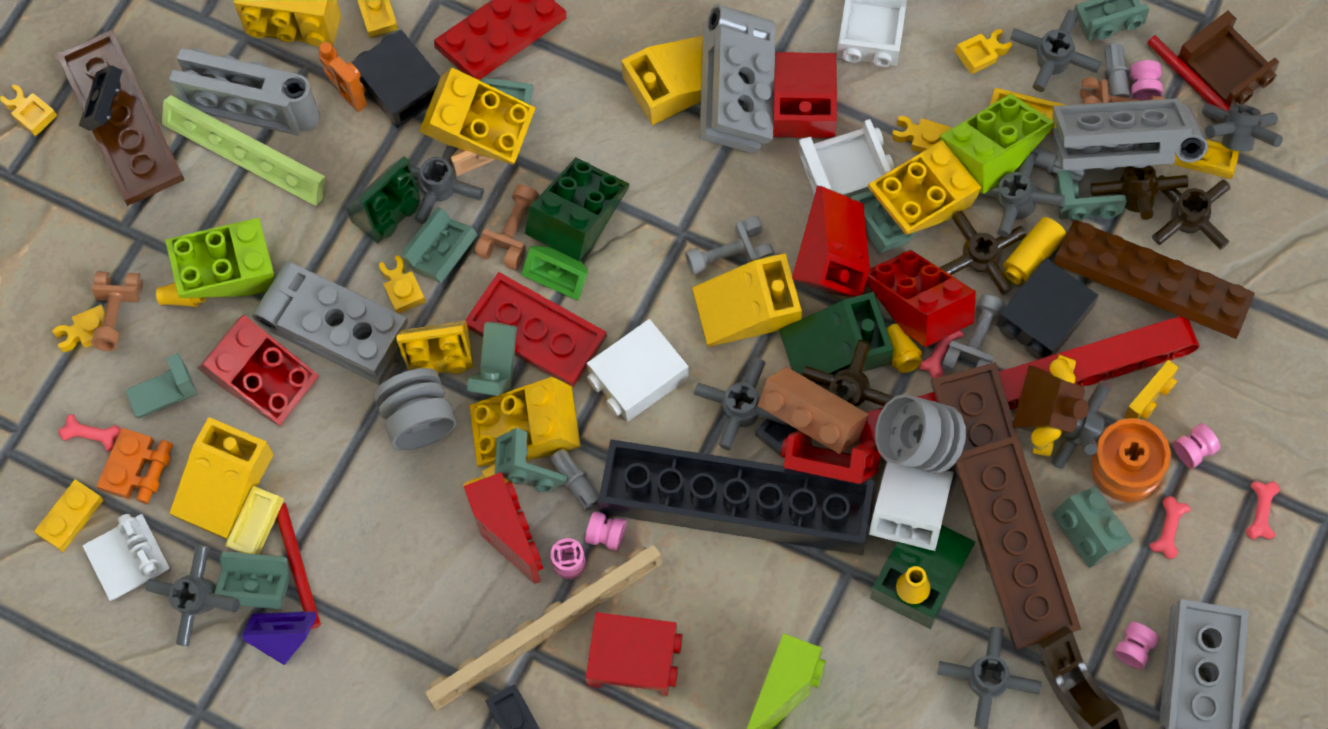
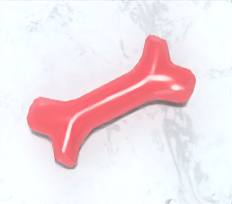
M962 330L937 341L931 356L923 360L918 368L922 371H928L933 379L943 376L942 360L951 341L963 337Z
M70 414L66 417V425L59 429L58 434L64 441L73 437L100 441L106 451L110 452L121 429L118 425H113L107 429L83 425L76 420L74 414Z
M1255 481L1250 485L1258 498L1255 520L1246 529V534L1252 540L1258 537L1270 540L1276 535L1268 523L1272 498L1280 491V487L1274 481L1267 484Z
M1168 496L1162 501L1166 510V518L1161 537L1157 541L1152 542L1149 548L1153 552H1162L1167 559L1171 560L1178 555V550L1174 545V538L1179 518L1183 514L1190 512L1191 507L1187 503H1178L1173 496Z

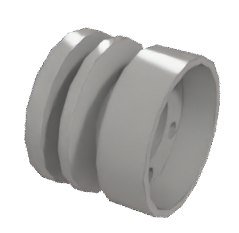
M419 368L395 375L383 382L373 394L381 417L387 420L385 428L394 449L413 450L433 444L446 437L457 425L449 401L443 399L445 391L441 385L438 373L431 368Z
M908 394L895 396L887 402L879 414L875 427V442L878 452L886 461L934 474L945 472L956 463L962 454L966 441V426L962 415L955 407Z

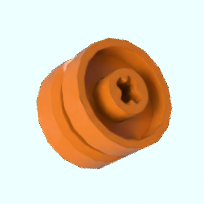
M1135 418L1118 420L1105 429L1097 442L1098 450L1092 455L1090 465L1093 480L1103 493L1119 501H1140L1153 494L1169 468L1171 451L1168 440L1159 428L1148 421Z

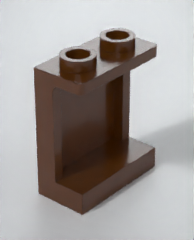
M1227 10L1185 42L1181 47L1178 57L1229 106L1236 105L1237 103L1243 105L1253 96L1254 90L1260 86L1265 88L1273 82L1277 76L1275 71L1279 61L1276 58L1269 62L1265 60L1233 28L1237 18Z

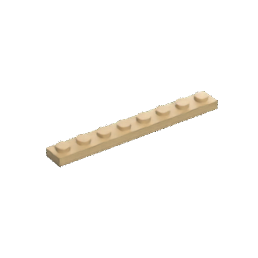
M654 544L647 549L641 547L629 555V560L621 566L613 565L607 568L600 575L601 579L593 584L585 583L572 593L573 597L564 603L560 601L553 603L545 609V615L536 621L528 620L516 628V634L506 640L504 638L496 640L487 647L488 652L479 658L471 657L458 666L459 671L448 678L444 675L434 680L429 685L430 689L425 694L435 711L441 709L661 566V554Z

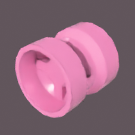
M1143 60L1131 65L1130 77L1134 81L1131 87L1132 99L1145 101L1151 95L1163 96V85L1159 82L1162 76L1160 63L1153 60Z
M1200 423L1192 428L1190 435L1181 436L1173 442V448L1179 459L1187 467L1193 469L1201 464L1203 457L1212 456L1220 450V443L1213 431L1207 425Z
M594 511L587 527L585 543L597 545L601 542L606 545L607 549L618 552L624 538L627 520L618 517L607 519L604 513Z
M564 538L553 545L550 557L555 573L563 579L572 580L578 578L586 567L581 544L574 539Z
M1130 622L1124 632L1126 636L1124 641L1118 643L1113 653L1125 664L1137 669H1144L1149 660L1148 653L1150 650L1155 649L1160 637L1145 625Z

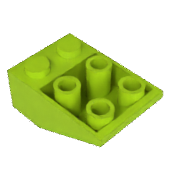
M1009 94L940 135V141L943 140L982 187L980 192L985 194L998 186L1004 176L1014 172L1054 128V121L1013 94Z
M259 217L165 239L179 298L250 296L266 292L275 279Z

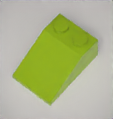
M783 633L747 729H773L809 696L812 686L819 687L826 660L821 659L822 647Z

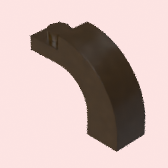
M1067 626L1060 628L1037 642L1043 658L1040 661L1042 670L1058 700L1079 729H1128L1121 709L1103 693L1089 673L1074 634Z

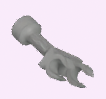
M754 216L743 222H736L735 232L739 239L738 241L706 252H701L699 248L685 251L687 264L692 275L706 272V265L714 262V260L717 261V259L720 260L741 252L745 253L748 263L773 256L775 253L770 243L759 245L753 249L749 237L757 236L763 232L760 218Z
M987 294L980 296L976 306L980 316L968 346L951 341L942 368L953 372L959 357L977 363L976 367L993 362L994 356L979 350L992 319L998 318L999 313L1005 306L1002 300Z

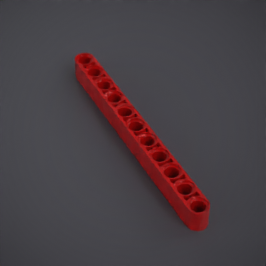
M1178 316L999 371L1009 408L1012 410L1018 407L1028 366L1031 365L1050 371V364L1058 359L1059 354L1076 360L1073 371L1076 376L1075 383L1087 387L1100 381H1106L1167 362V360L1171 361L1184 357L1198 350L1200 344L1190 321ZM934 392L918 396L919 398L936 402ZM884 407L866 412L869 415L860 436L861 443L869 438L875 439V427L879 414Z

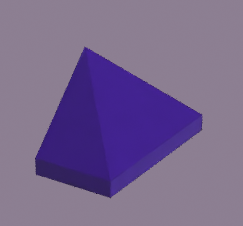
M315 611L252 614L242 637L248 644L285 665L307 638L316 619Z

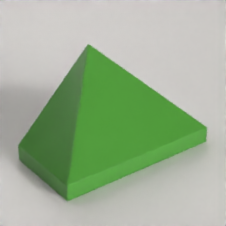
M531 246L521 275L568 297L579 300L588 270L581 260L578 261L552 247Z

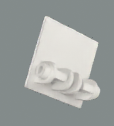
M130 514L122 515L118 518L119 524L116 528L82 545L110 602L143 585L150 578L154 579L170 570L143 514L135 518H131Z

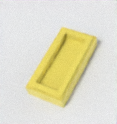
M252 485L225 546L241 553L260 555L284 502V498Z

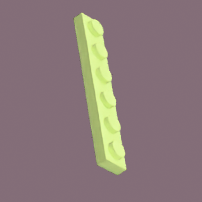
M172 95L163 101L162 125L315 206L323 200L324 175Z

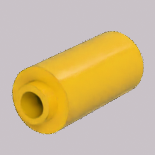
M1042 217L1003 263L1005 277L1013 284H1024L1045 258L1049 259L1062 244L1067 235L1063 227L1051 218Z

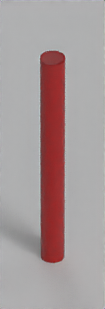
M1156 35L1148 40L1147 45L1207 103L1229 111L1230 106Z
M283 503L276 518L303 612L315 611L316 619L311 629L319 627L321 623L286 503Z

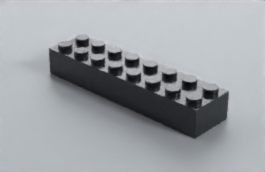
M610 439L598 503L600 512L610 516L863 555L874 480L868 479L858 484L786 469L781 465Z

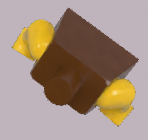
M1060 354L1057 357L1058 359L1050 364V371L1031 365L1028 366L1012 425L1013 427L1032 432L1033 454L1049 457L1053 450L1054 441L1061 434H1071L1075 430L1077 420L1084 419L1089 412V405L1087 401L1083 400L1085 388L1075 383L1076 376L1073 371L1076 360Z

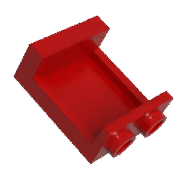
M799 430L785 438L782 444L781 457L785 458L783 468L858 484L868 480L879 471L881 455L878 452L874 438H869L854 447L852 454L845 452L838 454L831 449L813 446L811 444L812 438Z
M596 612L586 671L587 686L601 688L603 683L661 691V695L668 696L669 686L676 687L678 667L672 666L674 653L680 654L683 634L677 633V623Z

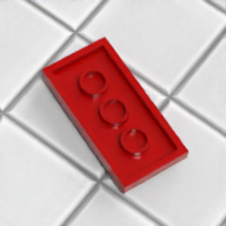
M491 0L434 39V48L461 72L481 80L567 19L566 10L554 0Z
M500 272L496 274L465 319L468 329L482 337L484 324L488 321L515 325L517 333L514 355L572 386V388L587 368V363L593 359L607 338L606 331Z

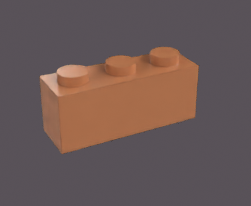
M788 367L767 378L757 405L838 454L843 453L859 441L869 415Z

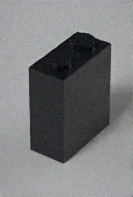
M402 29L394 34L387 35L378 45L369 51L361 52L351 62L360 72L361 77L359 80L366 91L396 128H399L429 108L440 80V75Z
M1045 258L999 313L996 326L999 327L1000 332L1010 340L1016 339L1024 345L1027 352L1037 359L1045 358L1056 354L1094 308L1098 294Z

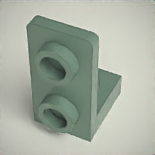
M1058 171L1054 184L1055 193L1065 195L1064 206L1057 207L1059 219L1068 218L1071 221H1074V219L1079 221L1092 216L1113 218L1123 213L1127 202L1126 195L1079 198L1077 181L1072 182L1071 171Z
M491 321L484 324L480 372L468 378L467 391L499 396L511 389L517 333L515 325Z
M179 353L166 358L170 369L165 371L164 374L126 390L133 412L138 419L198 394L188 368Z
M515 428L497 437L495 474L502 472L503 477L507 478L508 481H512L513 484L533 486L538 492H552L554 488L566 483V475L526 463L528 452L526 445L527 431Z

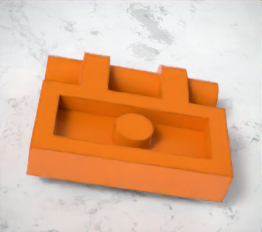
M322 43L318 54L321 63L324 65L323 70L326 77L337 87L338 93L357 112H360L367 106L364 96L366 89L359 80L361 77L360 72L351 62L346 64L338 56L336 49L330 43Z
M121 428L96 487L100 491L128 500L134 488L139 489L136 500L140 503L148 504L152 494H156L160 486L158 480L163 468L168 467L171 456L169 454L173 444L169 441L161 440L158 449L151 450L155 442L152 437ZM145 462L151 463L146 476L140 477Z

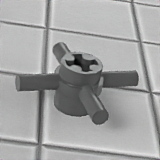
M1074 10L1067 11L1059 30H1051L1042 38L1016 28L1012 32L1010 40L1037 50L1038 65L1041 69L1033 84V88L1036 91L1043 92L1051 75L1062 73L1070 63L1095 73L1098 72L1101 66V61L1075 52V46L1070 34L1079 14Z
M1210 103L1205 104L1202 109L1203 115L1221 122L1206 127L1205 133L1207 137L1213 138L1223 135L1222 145L1226 148L1236 151H1251L1255 138L1274 147H1279L1283 141L1281 135L1263 128L1277 123L1278 117L1273 112L1261 115L1260 110L1239 104L1230 106L1229 111H1225Z
M447 145L442 158H429L424 161L421 168L411 165L414 179L420 182L421 190L425 194L414 218L417 222L424 224L429 218L435 202L447 200L453 193L479 201L482 199L484 194L483 188L458 181L456 178V173L451 167V157L458 148Z
M1033 152L1022 162L1018 172L1007 174L1001 179L998 186L985 194L979 192V195L998 197L1001 206L1005 209L998 229V234L1002 237H1009L1015 219H1023L1030 216L1036 208V203L1057 207L1064 206L1065 195L1036 191L1034 183L1029 179L1036 159V154Z
M754 358L744 383H736L729 387L727 391L699 382L696 385L694 395L723 404L724 413L729 420L719 446L725 450H731L739 427L751 426L757 421L759 416L787 425L786 422L757 406L760 394L755 388L766 364L762 359ZM743 400V402H746L741 405V410L735 408L738 401Z
M1100 381L1087 402L1089 412L1084 419L1077 420L1075 430L1071 434H1061L1066 438L1051 461L1055 467L1063 469L1077 445H1082L1087 455H1094L1097 452L1096 442L1102 434L1105 422L1104 417L1097 414V411L1112 388L1107 382Z
M196 544L190 575L180 578L174 584L151 578L146 583V591L169 596L170 603L174 609L182 613L176 639L177 645L189 646L195 615H200L213 608L237 612L240 606L238 599L214 594L216 589L215 583L203 578L209 551L208 546Z
M990 627L986 656L978 659L971 667L939 661L938 675L968 680L972 691L979 696L974 727L978 729H988L992 699L1001 696L1007 688L1040 694L1041 681L1010 675L1006 663L999 658L1004 629L1000 627ZM986 670H992L993 679L999 680L997 685L986 681L983 683L980 677L985 675Z

